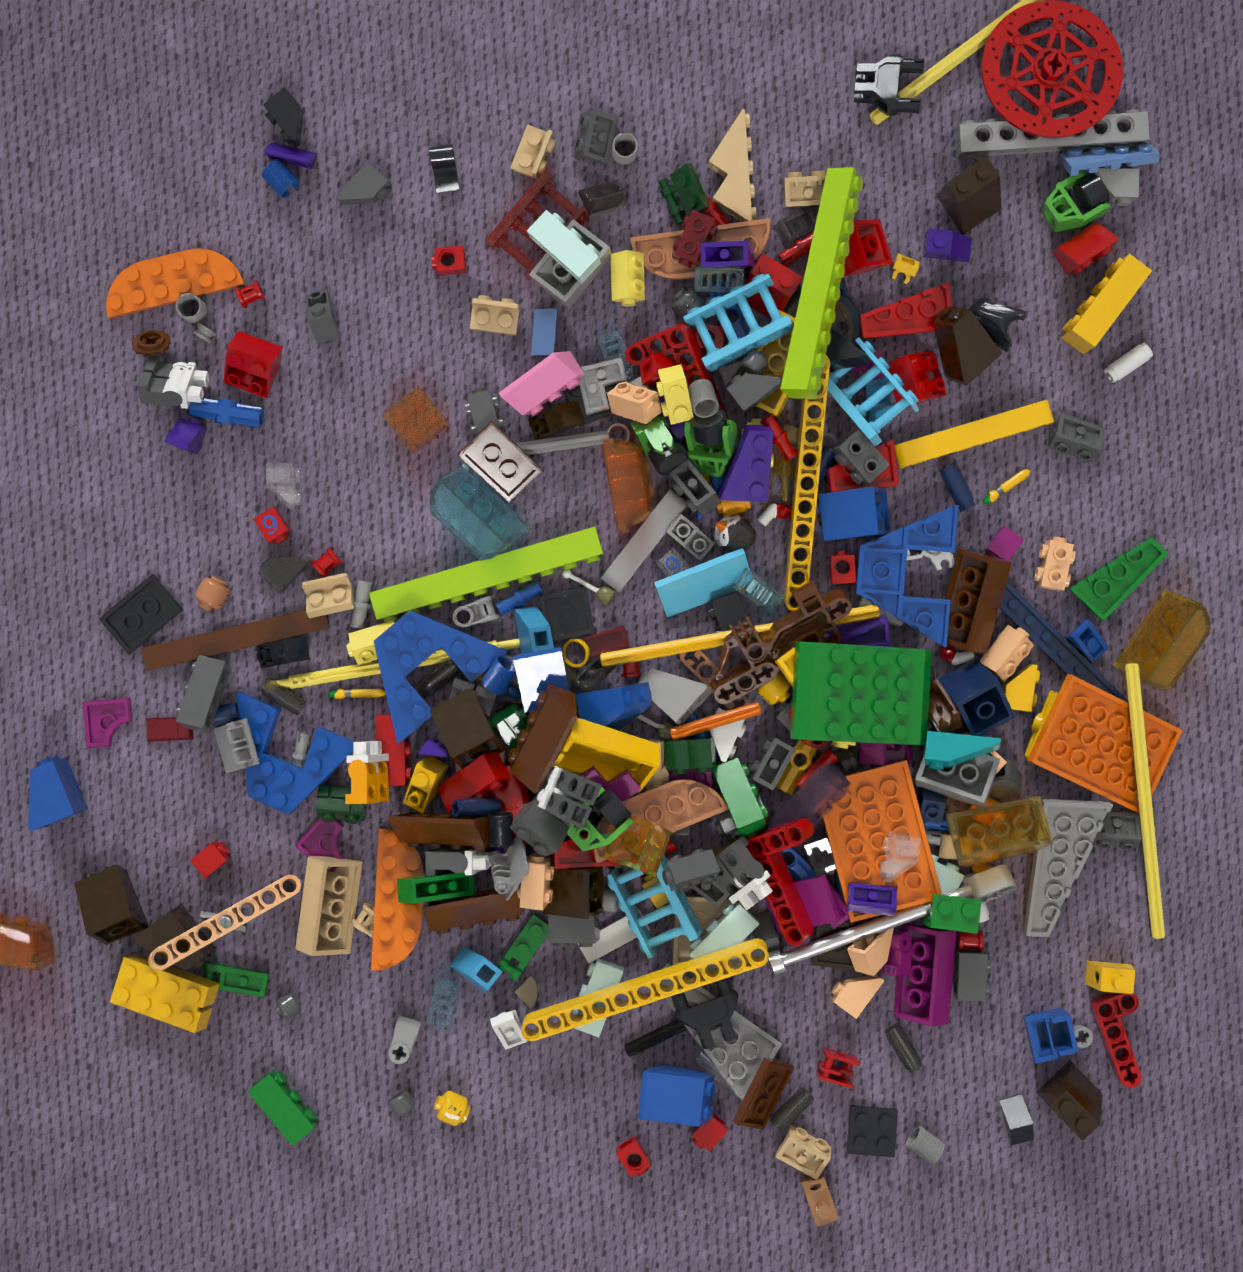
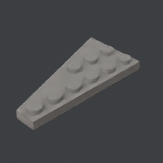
M1041 799L1023 930L1026 936H1050L1061 913L1060 908L1065 898H1068L1072 891L1070 888L1075 878H1078L1093 848L1092 843L1097 832L1101 831L1104 825L1102 822L1107 812H1110L1113 807L1112 803Z
M665 963L662 969L670 967L671 965ZM670 979L661 981L665 986H670L673 983ZM701 986L684 992L688 1004L692 1007L716 998ZM671 996L664 998L672 1010L675 1011ZM735 1010L730 1020L736 1039L724 1041L718 1024L711 1026L709 1029L715 1046L709 1049H703L696 1030L684 1024L741 1103L763 1058L773 1059L782 1043Z

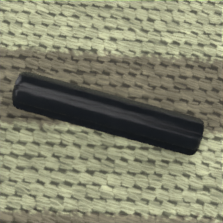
M675 1020L624 1045L625 1052L631 1057L686 1031L687 1028L683 1023Z

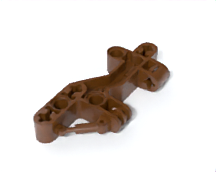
M812 580L791 591L800 608L776 620L767 633H759L748 615L745 616V621H737L738 625L733 626V624H730L729 627L732 632L724 638V645L718 661L720 666L714 674L715 679L711 683L715 700L720 704H728L772 681L780 670L775 660L788 652L793 644L814 633L820 643L839 644L841 635L835 622L846 617L852 610V604L846 593L840 589H835L821 596ZM827 631H833L832 635L823 637ZM740 646L747 660L722 673L724 666L728 664L732 648ZM752 646H759L758 650L754 652L749 651ZM749 676L746 681H739L741 677Z

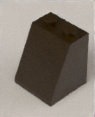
M987 156L946 182L937 195L938 200L962 235L1002 209L1000 175Z
M948 306L941 310L938 314L939 317L933 321L943 371L948 380L967 386L1002 353L971 310Z
M472 688L462 690L455 697L440 701L434 708L430 709L451 759L461 769L482 754L492 752L500 754L506 750L498 732L493 727L483 703Z
M603 866L554 869V877L552 881L550 880L553 898L552 902L543 910V914L590 919L604 912Z
M119 865L108 866L104 868V871L86 875L82 880L74 883L85 931L88 936L108 945L149 927L127 870Z
M181 904L170 910L132 940L137 945L152 952L198 924ZM199 929L198 937L203 941L209 940L204 932ZM183 940L177 941L176 949L178 952L186 953L189 946L187 942ZM210 943L174 965L185 971L192 966L194 969H197L213 957L210 952L215 947ZM156 953L159 957L167 960L165 954Z
M1069 1060L1037 1091V1094L1083 1141L1100 1125L1103 1094Z

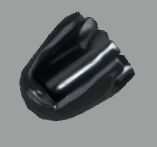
M985 296L977 299L968 309L972 311L996 346L1006 353L1012 346L1007 328L1011 322L1015 320L1024 321L1027 316L1026 311L991 303V299Z

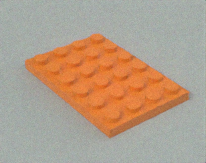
M1067 674L1027 761L1140 814L1129 703L1071 674ZM1143 711L1152 797L1183 730Z
M907 760L814 783L845 905H847L849 882L897 887V910L931 902L932 893L942 894ZM847 911L851 923L878 916L877 914Z

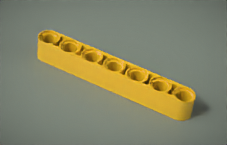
M1048 400L1040 401L895 445V453L899 469L919 464L932 458L949 455L952 452L969 449L976 445L989 443L999 438L1009 437L1022 431L1025 432L1039 426L1052 424L1054 419Z

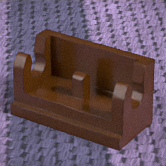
M933 680L929 695L928 718L937 732H953L962 727L960 712L939 680Z

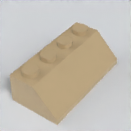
M308 856L296 950L310 956L350 954L354 929L351 921L355 919L362 861L338 859L329 856ZM332 867H338L334 872L327 871V869L330 870Z

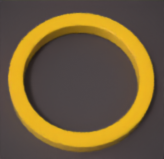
M573 638L568 640L563 646L565 662L569 666L578 668L588 662L590 650L583 640ZM571 642H579L585 648L586 656L580 664H574L566 657V649Z

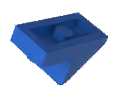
M1088 619L1084 620L1066 637L1069 642L1078 647L1083 656L1092 664L1109 648Z

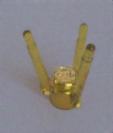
M783 456L775 457L773 467L770 469L769 495L774 474L776 473L777 478H782V499L786 502L787 478L791 475L794 488L795 465L792 464V459L785 461ZM763 502L762 512L766 510L768 502Z

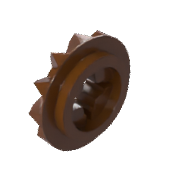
M157 330L142 332L132 341V347L136 354H142L143 357L148 355L154 357L155 354L162 355L163 351L169 350V345L171 344L169 335Z

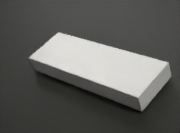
M627 915L600 930V940L595 944L593 943L592 947H580L588 964L637 938L636 933H633L628 925L629 919Z

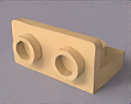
M527 124L510 169L536 180L539 174L543 175L548 163L545 161L548 152L552 153L556 143V139H553V131L548 129L546 132Z
M825 170L811 171V176H802V172H789L788 177L782 178L785 207L820 205L826 177Z
M479 295L478 299L472 298L470 330L517 335L520 306L515 303V300L502 298L501 302L493 301L492 297Z
M347 573L302 583V588L306 593V614L309 618L354 609V586Z
M790 1125L787 1136L776 1151L775 1157L817 1180L831 1159V1146L825 1140L816 1139L809 1135L805 1129Z

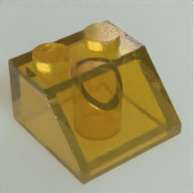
M630 816L629 818L634 822L613 842L607 845L603 858L656 877L672 831L657 824Z

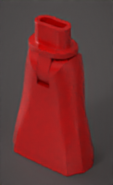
M510 765L505 767L510 777L502 782L503 786L501 788L489 791L487 794L490 798L500 799L502 804L501 812H511L514 814L513 818L515 819L522 805L531 802L529 788L510 772ZM523 840L525 846L529 845L526 841Z

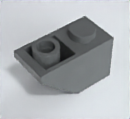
M328 290L314 291L309 295H305L308 322L317 344L340 338Z

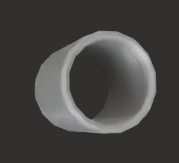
M626 132L617 135L613 140L611 151L614 160L623 165L633 162L638 150L637 139L632 134ZM626 141L632 144L634 152L629 156H622L617 153L615 146L620 142Z
M185 293L177 299L176 311L186 321L194 324L200 323L206 318L207 306L196 295ZM195 300L198 301V312L193 316L187 317L184 312L187 303Z
M699 379L691 383L688 387V392L694 414L701 418L713 416L718 411L719 404L712 383L706 379Z
M921 1126L915 1128L914 1132L916 1131L918 1136L916 1139L911 1138V1136L908 1137L906 1147L929 1163V1165L936 1163L944 1152L945 1144Z

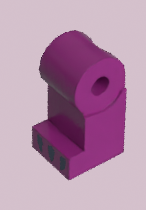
M893 930L888 960L879 970V973L891 976L911 975L912 939L908 932Z

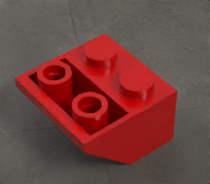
M1095 222L1058 246L1052 253L1066 275L1072 272L1077 275L1094 263V261H1099L1114 250L1112 245L1118 241V238L1101 224Z
M238 331L227 346L223 383L268 398L281 363L283 347Z
M934 351L905 355L887 363L890 367L888 372L891 375L896 373L903 381L904 385L902 388L906 392L911 390L919 401L916 405L947 395L945 382L941 377L938 360ZM894 389V396L896 402L898 403L903 398Z

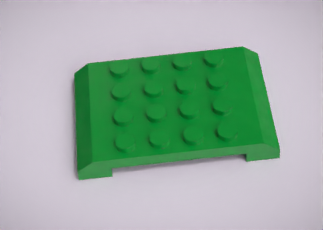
M796 642L790 738L817 741L926 745L932 650Z

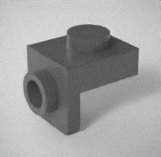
M826 834L804 841L805 849L816 876L829 874L836 869Z

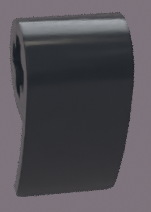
M453 145L430 147L429 155L434 172L436 192L443 193L459 190Z

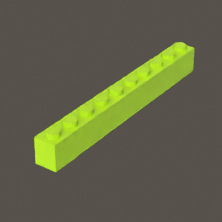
M854 167L827 168L780 388L789 398L816 399L818 390L821 388V373L826 365L825 354L827 345L831 341L830 330L832 323L835 321L836 302L840 298L839 287L841 279L845 274L844 263L846 256L849 254V239L854 231V215L858 211V196L863 188L862 177Z
M591 527L373 591L369 595L376 619H383L384 623L398 620L397 615L407 613L409 610L419 614L420 608L428 606L429 610L442 607V602L451 600V603L465 600L464 595L473 593L474 597L488 593V588L496 586V590L510 587L509 582L518 580L519 584L533 580L532 575L541 573V577L555 574L554 569L563 567L564 571L578 567L577 562L586 560L587 564L600 560L599 556L603 555L596 527Z

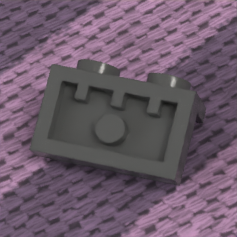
M594 109L585 112L580 117L578 124L580 132L574 144V151H576L574 158L577 160L585 158L603 165L609 164L618 118Z
M1060 414L1057 419L1054 437L1049 443V448L1062 454L1077 457L1083 461L1093 462L1102 449L1105 428Z
M1107 812L1102 822L1104 825L1101 831L1097 832L1092 845H1097L1098 848L1119 846L1123 850L1134 849L1142 841L1140 814Z

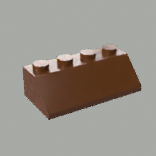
M958 548L945 599L951 600L947 636L948 644L967 652L987 653L1012 562Z
M549 683L545 691L539 693L537 698L538 705L535 711H530L527 718L528 725L525 730L522 729L517 739L518 744L515 749H511L508 756L510 772L536 794H538L577 719L575 693Z
M407 812L388 816V821L399 842L408 843L409 847H422L423 843L429 844L430 848H443L445 844L451 845V849H465V846H472V850H486V846H489L488 816L459 818L454 817L450 813L427 812L423 814L421 812Z
M495 889L474 892V895L429 901L422 908L430 932L436 931L437 934L448 933L451 931L450 928L460 927V930L470 929L476 923H483V926L493 925L497 923L496 920L506 918L507 922L515 921L524 914V908H520V899L518 898L517 891H514L510 899L506 900L505 894H499Z

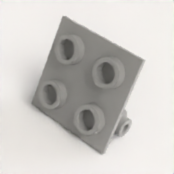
M247 718L214 728L226 774L260 764Z
M518 837L515 838L514 844L509 847L505 854L493 851L489 857L494 888L499 894H505L506 900H509L514 891H517L519 884L528 875L530 868L526 858L525 844Z

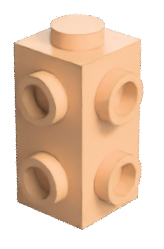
M622 382L607 393L612 414L647 424L661 413L659 397L656 391Z
M1053 537V540H1047L1045 544L1041 545L1039 551V558H1042L1041 566L1036 568L1034 581H1037L1036 587L1064 591L1065 587L1069 586L1071 574L1068 571L1070 564L1074 562L1075 551L1073 550L1074 544L1067 543L1068 539Z
M1007 625L987 650V653L983 654L980 662L993 675L1006 682L1034 646L1028 639L1030 635L1020 627L1014 629Z
M532 853L526 857L530 865L529 873L521 881L517 894L520 899V908L543 911L552 902L553 898L550 880L552 881L554 877V866H551L552 858Z

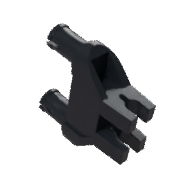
M891 54L878 63H857L854 102L873 104L887 116L898 115V112L919 114L921 98H899L897 93L899 75H902V73L923 74L925 59L903 58L901 54Z
M729 978L715 982L719 992L717 998L693 1007L688 1004L684 992L671 996L675 1007L674 1018L696 1030L703 1049L715 1046L709 1027L717 1024L724 1041L736 1039L730 1019L738 1000V992L732 989Z

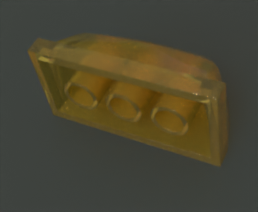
M1165 589L1115 661L1113 667L1126 674V664L1137 663L1139 665L1140 681L1160 690L1172 689L1211 632L1210 617L1207 609L1202 603Z
M1040 796L946 815L959 866L968 867L1031 854L1044 849L1053 842Z

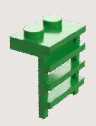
M932 893L930 915L921 917L922 924L930 928L978 934L982 900Z

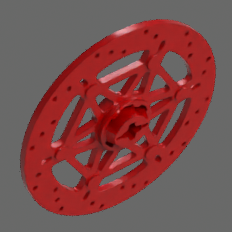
M1045 0L1019 7L997 24L989 36L983 51L981 75L989 101L999 115L1008 123L1034 136L1063 138L1088 130L1109 112L1121 89L1123 61L1115 37L1096 15L1072 3ZM1045 19L1052 20L1051 28L1027 36H1023L1018 32L1020 28L1029 23ZM1067 23H1071L1085 31L1096 43V46L1092 48L1087 47L1066 30ZM1049 35L1045 49L1031 42L1032 40ZM1056 35L1059 36L1060 49L1052 48ZM1065 38L1081 51L1067 53ZM1005 44H1010L1014 48L1010 76L1003 78L1000 74V58ZM1023 46L1037 52L1036 57L1033 58ZM1019 54H1021L1030 66L1017 72ZM1045 57L1044 61L1038 69L1037 65H1039V63ZM1086 57L1085 60L1076 65H1073L1071 61L1072 58ZM1101 60L1104 63V80L1100 93L1097 95L1090 90L1094 62ZM1087 66L1086 81L1083 84L1074 72ZM1067 69V73L1065 74V76L1061 79L1060 82H1058L1063 73L1065 72V70ZM1026 74H1032L1033 80L1018 81L1019 78ZM1069 80H1072L1081 92L1074 90L1066 84ZM1039 86V100L1023 87ZM1045 89L1053 91L1049 103H1045ZM1015 90L1038 108L1037 116L1020 108L1010 98L1008 92ZM1059 90L1073 96L1071 99L1055 103ZM1077 102H1081L1086 106L1084 111L1074 116L1063 119L1052 118L1054 110Z

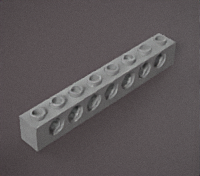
M1131 109L1125 111V113L1116 114V111H1109L1097 124L1079 133V136L1073 135L1063 138H1044L1033 135L1032 139H1028L1024 136L1023 131L1015 128L1007 121H999L997 118L988 119L982 123H976L975 120H966L959 124L955 130L957 158L1067 151L1070 148L1087 150L1095 146L1114 148L1116 145L1138 146V144L1147 143L1150 140L1148 112ZM1059 114L1053 119L1068 118L1069 114ZM1117 124L1123 125L1126 128V132L1119 131ZM1094 126L1101 127L1103 134L1096 133ZM1000 132H1006L1010 140H1003ZM981 133L985 135L986 142L979 141L976 134Z

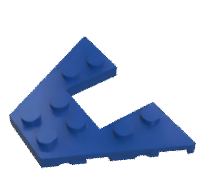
M954 505L861 544L858 551L855 593L943 647H947L951 600L904 596L907 549L955 553L959 505Z
M411 610L374 639L373 642L397 743L402 742L432 716L430 706L405 677L435 651L442 647L471 683L491 667L496 657L504 656L507 651Z
M237 692L239 720L247 718L260 764L245 768L248 797L287 815L292 814L320 784L324 783L334 773L338 766L345 762L347 756L353 753V742L356 741L324 727H317L304 767L296 766L267 753L281 709L248 694Z

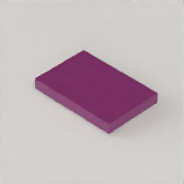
M826 874L794 881L813 926L834 923L841 919ZM765 897L776 931L781 933L782 931L767 897Z

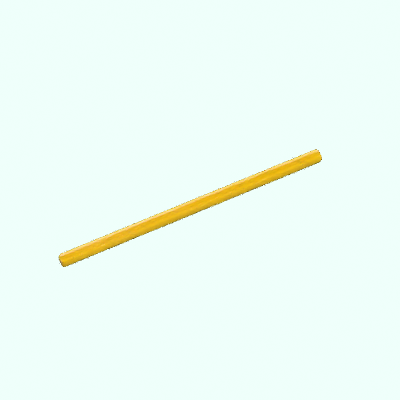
M877 605L852 608L851 612L846 617L836 621L835 625L879 618V608ZM773 623L757 625L755 628L759 633L765 634L770 630ZM732 631L600 654L602 667L720 647L724 645V638Z

